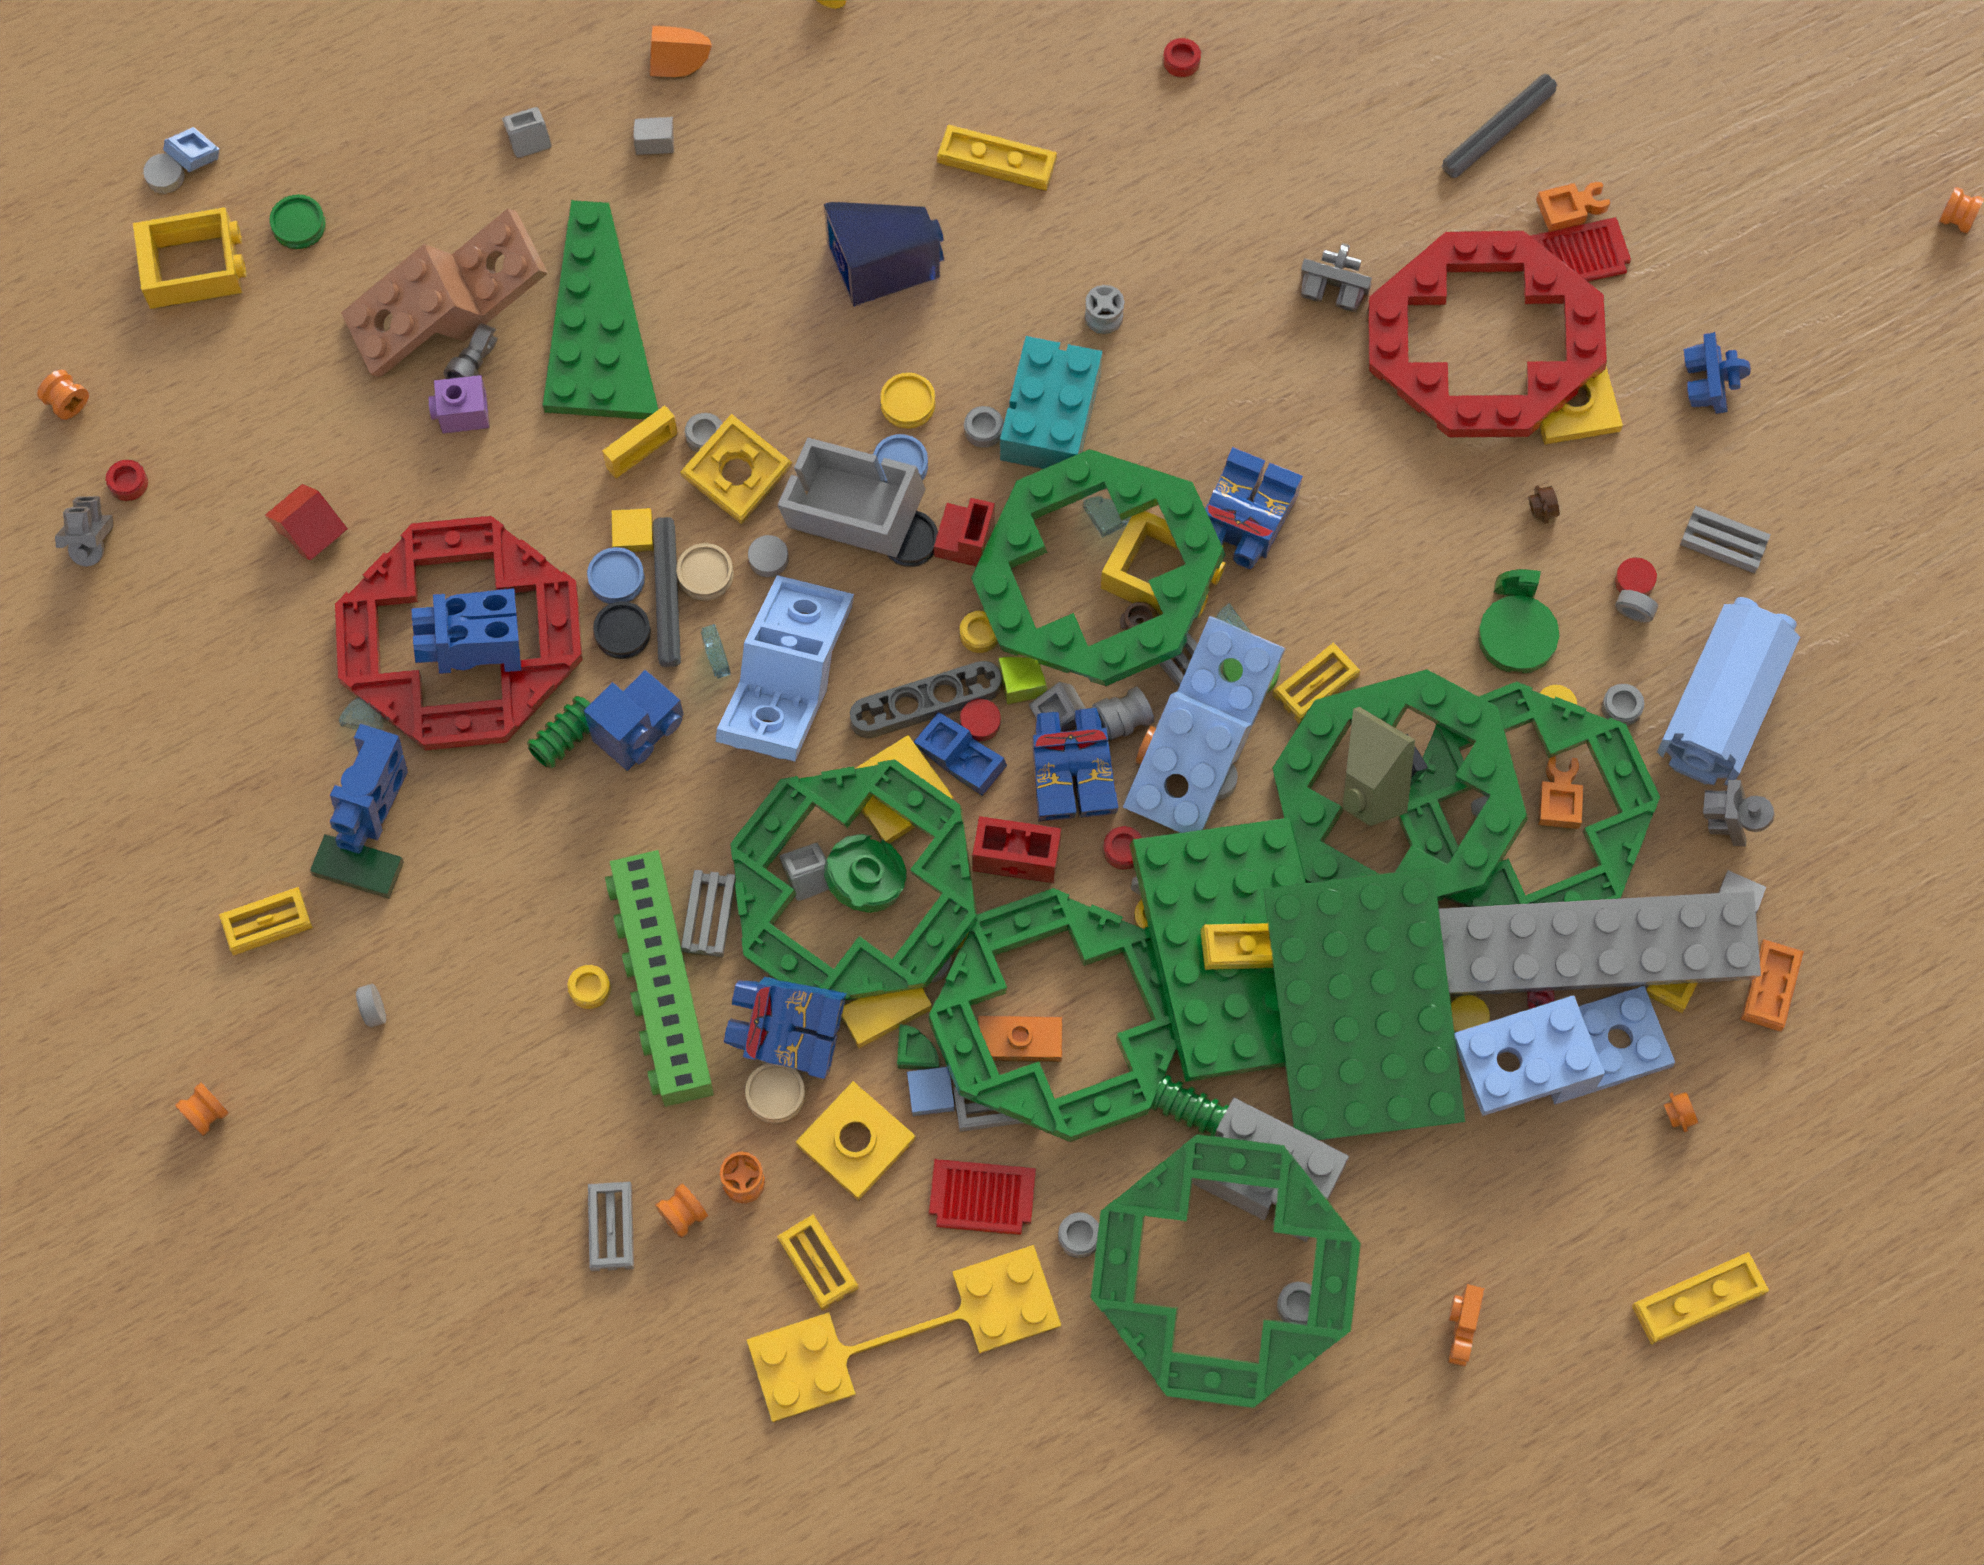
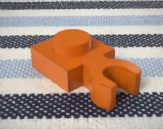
M1602 182L1590 183L1581 192H1578L1575 183L1538 192L1536 202L1548 231L1551 232L1583 224L1586 222L1587 212L1592 215H1601L1607 212L1611 203L1610 200L1597 201L1592 197L1601 194L1603 189Z
M1556 756L1549 758L1546 765V775L1551 782L1542 781L1540 786L1538 825L1579 829L1582 824L1583 785L1571 784L1579 770L1578 759L1572 758L1569 764V771L1562 772L1556 768Z
M1467 1284L1461 1296L1454 1295L1449 1320L1456 1322L1448 1363L1465 1367L1466 1362L1469 1361L1484 1288Z

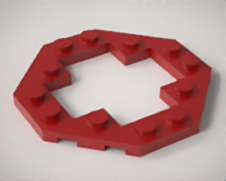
M1446 231L1369 296V372L1380 381L1383 379L1397 390L1399 397L1417 412H1424L1437 423V428L1449 438L1529 437L1540 427V423L1553 411L1558 412L1578 394L1579 388L1591 378L1595 379L1606 369L1604 294L1525 231ZM1446 272H1523L1524 304H1564L1566 361H1527V395L1449 396L1448 362H1409L1408 305H1446Z
M492 516L411 523L400 535L401 540L388 553L384 552L363 574V579L350 593L345 592L335 603L338 679L345 688L425 751L507 743L583 661L577 582L566 572H561L550 564L545 556L524 540L516 538L505 529L502 523ZM494 559L496 590L514 589L515 593L536 591L541 658L520 660L521 671L505 672L504 664H500L502 699L423 707L422 676L419 670L381 673L378 606L418 602L416 566Z

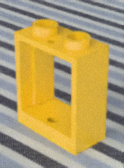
M225 207L133 223L141 291L150 309L242 293L240 278L247 277L243 255H237L236 245L242 244V237L238 221L231 222ZM222 237L225 271L162 281L158 248Z
M1143 511L1130 518L1102 570L1100 588L1131 603L1146 602L1157 611L1158 615H1162L1150 584L1127 574V571L1147 535L1174 548H1177L1165 519ZM1225 562L1221 563L1219 570L1216 569L1210 583L1218 584L1226 567ZM1208 595L1199 612L1198 618L1201 616L1205 609V606L1209 599Z

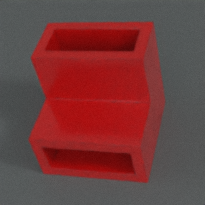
M301 484L265 514V517L276 531L288 538L300 555L310 561L348 529L318 490Z
M971 497L968 508L946 503L934 544V557L976 567L994 529L995 503Z

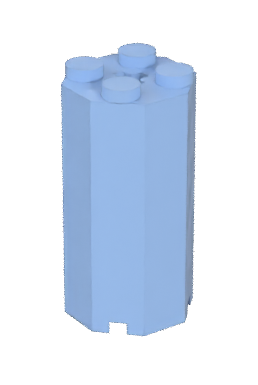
M1745 597L1736 598L1734 604H1724L1657 750V753L1662 758L1666 752L1672 757L1669 765L1675 771L1701 783L1711 785L1715 784L1717 778H1726L1724 785H1728V780L1737 779L1800 639V636L1794 631L1797 623L1793 618L1785 614H1774L1764 610L1754 601Z

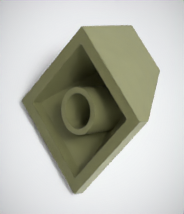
M1361 707L1353 709L1342 809L1372 826L1407 813L1415 740Z

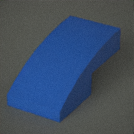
M940 712L936 714L914 741L917 748L932 761L982 796L1007 767L1004 757L974 740L968 729Z

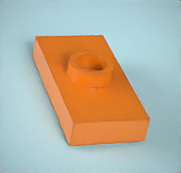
M1765 939L1762 940L1759 946L1761 976L1750 981L1741 1020L1782 1032L1786 1024L1804 951Z
M978 1016V1025L993 1061L1062 1062V1017Z

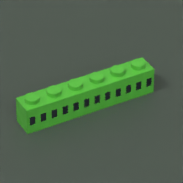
M659 850L610 861L612 875L605 877L610 901L618 899L621 911L620 914L613 915L618 939L626 938L629 952L622 953L627 978L635 976L638 991L630 992L635 1016L643 1015L647 1030L639 1031L644 1056L652 1055L655 1069L647 1071L653 1096L661 1094L665 1107L713 1096V1087Z

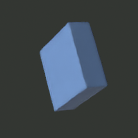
M194 127L166 139L163 148L168 155L189 172L217 160L220 150Z
M948 1067L907 1072L912 1116L954 1111Z

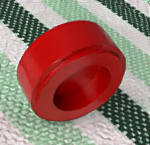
M1177 38L1166 45L1163 54V65L1168 73L1176 77H1188L1199 69L1201 50L1194 41L1187 38Z
M120 460L114 463L106 473V484L111 494L119 500H135L141 497L148 487V477L143 467L134 460Z
M1638 557L1623 561L1615 575V585L1619 592L1622 590H1632L1648 596L1657 581V573L1654 566L1649 561Z
M972 700L961 711L960 725L968 729L972 738L977 742L988 741L996 736L1000 729V711L989 700Z
M1128 826L1112 829L1106 835L1103 844V854L1106 861L1117 869L1126 870L1133 868L1134 864L1129 845L1133 839L1143 838L1141 834Z

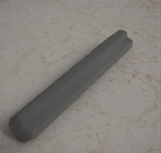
M1542 74L1444 158L1442 164L1443 171L1451 178L1458 177L1556 92L1557 82L1549 74Z
M664 517L656 518L653 521L658 660L662 667H676L681 662L676 535L673 518Z

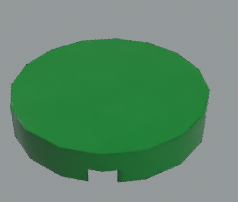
M1523 595L1506 596L1492 603L1483 614L1478 631L1479 646L1486 659L1500 670L1510 673L1511 670L1515 672L1522 671L1521 674L1532 673L1544 667L1555 654L1560 637L1558 621L1551 610L1537 599Z
M858 834L847 836L834 845L825 862L824 878L829 891L840 903L856 911L872 913L887 909L896 903L905 887L907 869L902 856L891 844L884 840L879 842L871 839V835Z

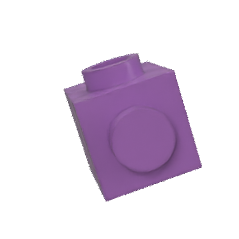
M481 375L434 381L435 396L428 397L431 419H438L442 433L490 428L487 393Z

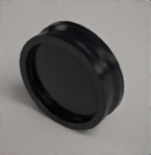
M916 511L897 557L887 555L888 558L904 567H917L928 562L934 556V544L938 534L934 521L925 513Z
M619 601L605 606L597 614L594 621L593 631L598 647L604 654L615 659H629L637 656L647 647L651 638V627L646 613L638 605L631 602Z

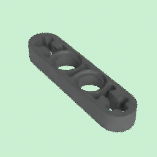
M979 661L861 698L851 707V727L860 737L867 739L875 738L932 720L938 712L947 715L960 711L968 702L975 699L991 701L1000 693L1002 687L1001 672L993 663ZM984 674L986 679H991L989 688L983 689L981 684H976L978 675ZM962 679H965L966 687L968 686L969 695L967 696L963 695V685L960 681ZM941 685H949L956 690L957 695L950 702H940L934 696L936 688ZM903 697H911L917 701L918 708L912 714H901L895 708L897 701ZM883 704H889L891 720L886 719ZM869 711L872 716H875V723L867 725L865 720H861L862 712Z

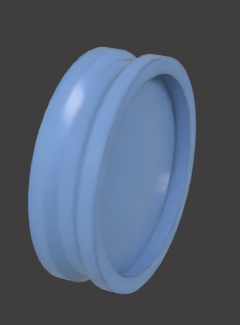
M897 434L883 439L876 446L873 455L877 456L880 466L883 458L917 466L923 481L928 470V456L925 447L919 440L909 435Z
M613 547L599 552L591 560L587 570V578L592 593L600 601L607 604L619 601L630 602L639 595L644 586L645 576L642 563L633 552L625 548Z

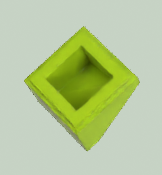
M1028 657L998 658V668L1001 672L1007 704L1037 699L1047 691L1046 681L1037 660Z

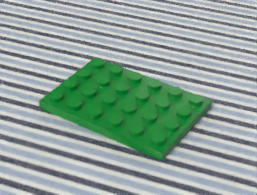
M1290 818L1133 839L1129 847L1185 1082L1284 1067L1285 1059L1273 968L1205 969L1201 928L1204 925L1267 923L1263 889L1306 883Z
M1434 868L1264 888L1293 1128L1317 1140L1466 1122Z

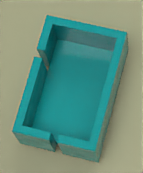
M1025 336L1009 401V408L1007 409L1000 437L1001 461L1045 469L1083 452L1101 376L1103 351L1068 344L1067 350L1064 351L1060 350V342Z

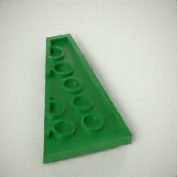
M571 200L544 391V413L645 420L659 409L610 204L606 202Z

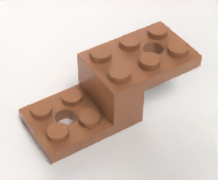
M507 208L453 254L423 244L343 310L341 314L370 374L381 378L436 332L465 342L474 334L481 323L487 324L546 276L548 272L518 213ZM501 255H504L503 268L500 272L496 273L495 263ZM392 314L391 327L385 332V318Z

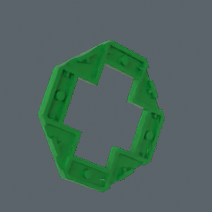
M1089 449L1016 481L971 579L1003 652L1018 656V654L1037 660L1041 665L1067 674L1072 672L1087 677L1091 682L1106 687L1182 653L1187 641V633L1194 618L1197 619L1209 592V584L1216 569L1219 570L1225 553L1193 482ZM1107 488L1121 521L1158 505L1185 565L1148 580L1162 615L1088 646L1074 613L1036 629L1011 568L1048 553L1035 525V519Z
M1428 669L1316 699L1272 767L1284 818H1290L1306 883L1379 874L1324 843L1344 810L1339 804L1311 789L1351 726L1353 709L1361 707L1396 728L1406 710L1410 709L1474 744L1455 777L1460 783L1488 797L1487 802L1448 864L1411 845L1395 872L1434 868L1438 901L1454 894L1466 891L1471 893L1485 889L1528 820L1498 707Z
M1517 681L1479 696L1498 707L1505 733L1532 722L1548 758L1587 744L1619 814L1587 826L1583 830V834L1598 864L1595 868L1525 895L1508 858L1501 862L1485 889L1471 893L1466 891L1444 898L1466 907L1621 899L1660 799V795L1627 725L1610 717L1605 719L1587 712V708L1556 696L1554 699L1532 690L1533 687ZM1436 724L1423 755V760L1428 769L1410 787L1407 813L1399 815L1398 820L1410 847L1413 845L1448 864L1458 845L1439 802L1472 789L1457 781L1455 775L1464 762L1460 751L1474 744Z
M895 759L878 762V765L855 769L852 766L821 772L822 775L804 778L794 776L780 779L730 843L735 869V889L738 914L741 920L743 937L741 940L744 957L771 978L777 979V981H786L847 993L845 1001L928 987L978 921L963 812L960 804ZM874 797L933 839L911 867L910 871L912 875L941 894V896L892 959L859 936L833 969L773 926L797 893L792 887L766 869L815 806L848 829L868 801Z
M1055 888L977 914L978 921L968 933L961 950H959L947 975L942 991L935 1001L928 1018L959 1096L1068 1142L1147 1115L1157 1093L1154 1091L1160 1080L1165 1077L1177 1049L1149 927L1145 926L1142 929L1125 922L1120 915L1093 904L1089 907L1069 898V894ZM1068 930L1083 966L1120 953L1123 954L1152 1021L1117 1033L1116 1041L1130 1072L1055 1099L1039 1061L999 1075L970 1006L1004 995L1007 992V985L994 956Z
M1196 1134L1123 1194L1100 1210L1090 1298L1118 1331L1117 1333L1137 1359L1147 1368L1166 1396L1254 1408L1351 1332L1361 1242L1285 1145ZM1193 1178L1277 1188L1278 1194L1273 1232L1317 1238L1307 1324L1264 1319L1259 1362L1173 1351L1178 1308L1135 1302L1145 1216L1188 1221Z

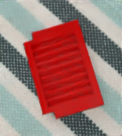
M1617 217L1530 235L1587 282L1626 274L1625 264L1631 262Z
M934 1159L929 1215L937 1216L936 1227L1021 1235L1022 1223L1031 1224L1036 1168Z

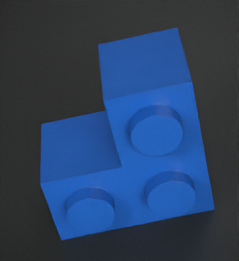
M646 670L624 691L612 682L584 710L592 741L627 771L635 763H643L653 752V745L663 735L669 736L674 733L680 726L682 716L684 715L681 700Z

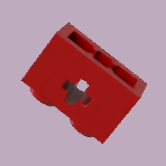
M979 816L972 853V871L1054 884L1060 850L1061 828Z

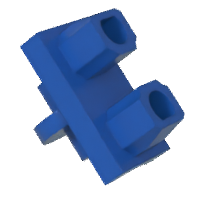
M1715 332L1703 334L1704 344L1685 348L1684 358L1688 374L1707 371L1708 378L1688 382V397L1692 407L1713 405L1716 414L1728 412L1725 381H1728L1729 389H1740V380L1751 374L1750 363L1747 360L1738 359L1736 350L1727 351L1725 353L1726 360L1722 361L1721 348L1717 345Z

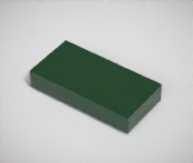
M324 834L310 869L312 876L390 899L404 863L402 857L367 846H363L360 853H355L338 847L335 841L336 837Z

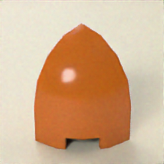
M652 26L650 76L681 77L688 76L699 70L709 58L712 46L710 39L702 33L691 29Z

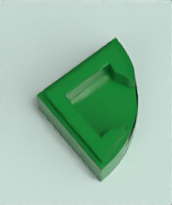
M1518 569L1504 572L1496 578L1494 592L1506 596L1523 595L1534 598L1541 571Z
M900 1024L897 1069L925 1070L939 1068L938 1054L930 1040L918 1029Z

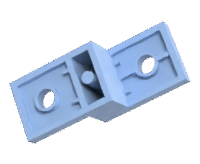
M776 576L744 642L740 682L719 723L716 742L731 745L738 749H747L771 755L778 759L796 761L827 691L832 651L852 609L854 594ZM763 720H770L773 722H763Z
M1210 616L1178 691L1172 693L1168 699L1123 808L1180 833L1204 830L1230 767L1240 757L1286 648ZM1227 658H1234L1242 665V676L1235 682L1227 681L1221 675V665ZM1172 774H1180L1188 781V791L1182 797H1175L1167 790V779Z
M1644 986L1578 1006L1573 995L1454 1033L1457 1052L1482 1116L1551 1095L1554 1104H1558L1671 1068L1675 1064ZM1614 1029L1625 1031L1630 1038V1045L1626 1048L1614 1047L1609 1042L1608 1032ZM1503 1052L1513 1053L1519 1059V1069L1513 1072L1504 1071L1497 1063V1056Z

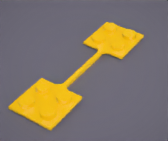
M1034 1245L952 1271L961 1297V1305L954 1313L854 1346H845L839 1342L829 1312L746 1339L772 1423L856 1395L847 1369V1361L851 1355L956 1320H964L970 1325L979 1354L1061 1327L1062 1325Z

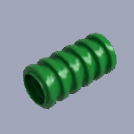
M575 696L572 699V705L566 704L564 706L563 714L557 713L554 716V722L549 721L545 724V731L539 730L536 733L537 739H529L527 741L528 750L543 766L554 768L556 766L555 760H562L565 757V750L571 751L574 748V742L580 743L583 740V733H590L584 710L591 703L585 698Z
M1169 1075L1162 1078L1154 1091L1157 1093L1151 1109L1156 1111L1160 1108L1163 1110L1164 1116L1168 1117L1172 1114L1175 1116L1174 1120L1180 1123L1184 1120L1187 1122V1127L1192 1128L1196 1126L1199 1128V1133L1204 1134L1208 1132L1211 1134L1210 1136H1215L1216 1130L1229 1105L1226 1104L1223 1107L1219 1105L1218 1099L1214 1098L1212 1101L1207 1099L1208 1095L1204 1092L1198 1095L1195 1093L1196 1089L1191 1086L1189 1089L1183 1087L1184 1083L1182 1081L1174 1083Z

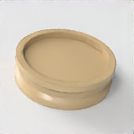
M710 543L693 545L685 550L678 560L676 571L679 585L691 598L702 601L716 599L726 593L732 584L733 567L731 559L727 552L717 545Z
M766 1063L755 1069L749 1076L745 1087V1095L749 1109L758 1119L767 1123L778 1124L789 1121L799 1113L805 1101V1088L800 1074L794 1068Z

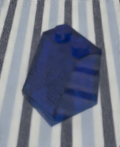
M828 202L824 204L827 245L853 307L940 278V262L944 261L940 242L944 241V237L938 220L930 219L926 207Z

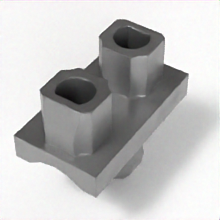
M1342 243L1339 253L1324 250L1321 261L1335 264V267L1304 259L1301 267V277H1303L1301 295L1303 298L1321 302L1326 284L1337 286L1341 289L1336 306L1356 312L1363 299V295L1369 294L1372 278L1344 270L1345 267L1359 271L1361 260L1349 257L1350 245Z
M79 496L73 500V507L64 510V526L56 534L55 543L56 548H64L68 545V553L71 559L81 566L88 567L95 565L102 558L105 548L102 540L113 528L112 515H102L100 497Z
M1728 780L1727 791L1705 790L1703 814L1705 819H1708L1710 834L1730 835L1733 846H1746V836L1743 828L1752 832H1760L1769 828L1773 823L1775 814L1770 801L1761 796L1746 798L1741 780Z

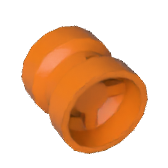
M736 1152L729 1155L723 1161L720 1168V1177L724 1191L731 1200L736 1203L746 1204L760 1197L764 1190L765 1178L761 1163L754 1155L748 1152Z

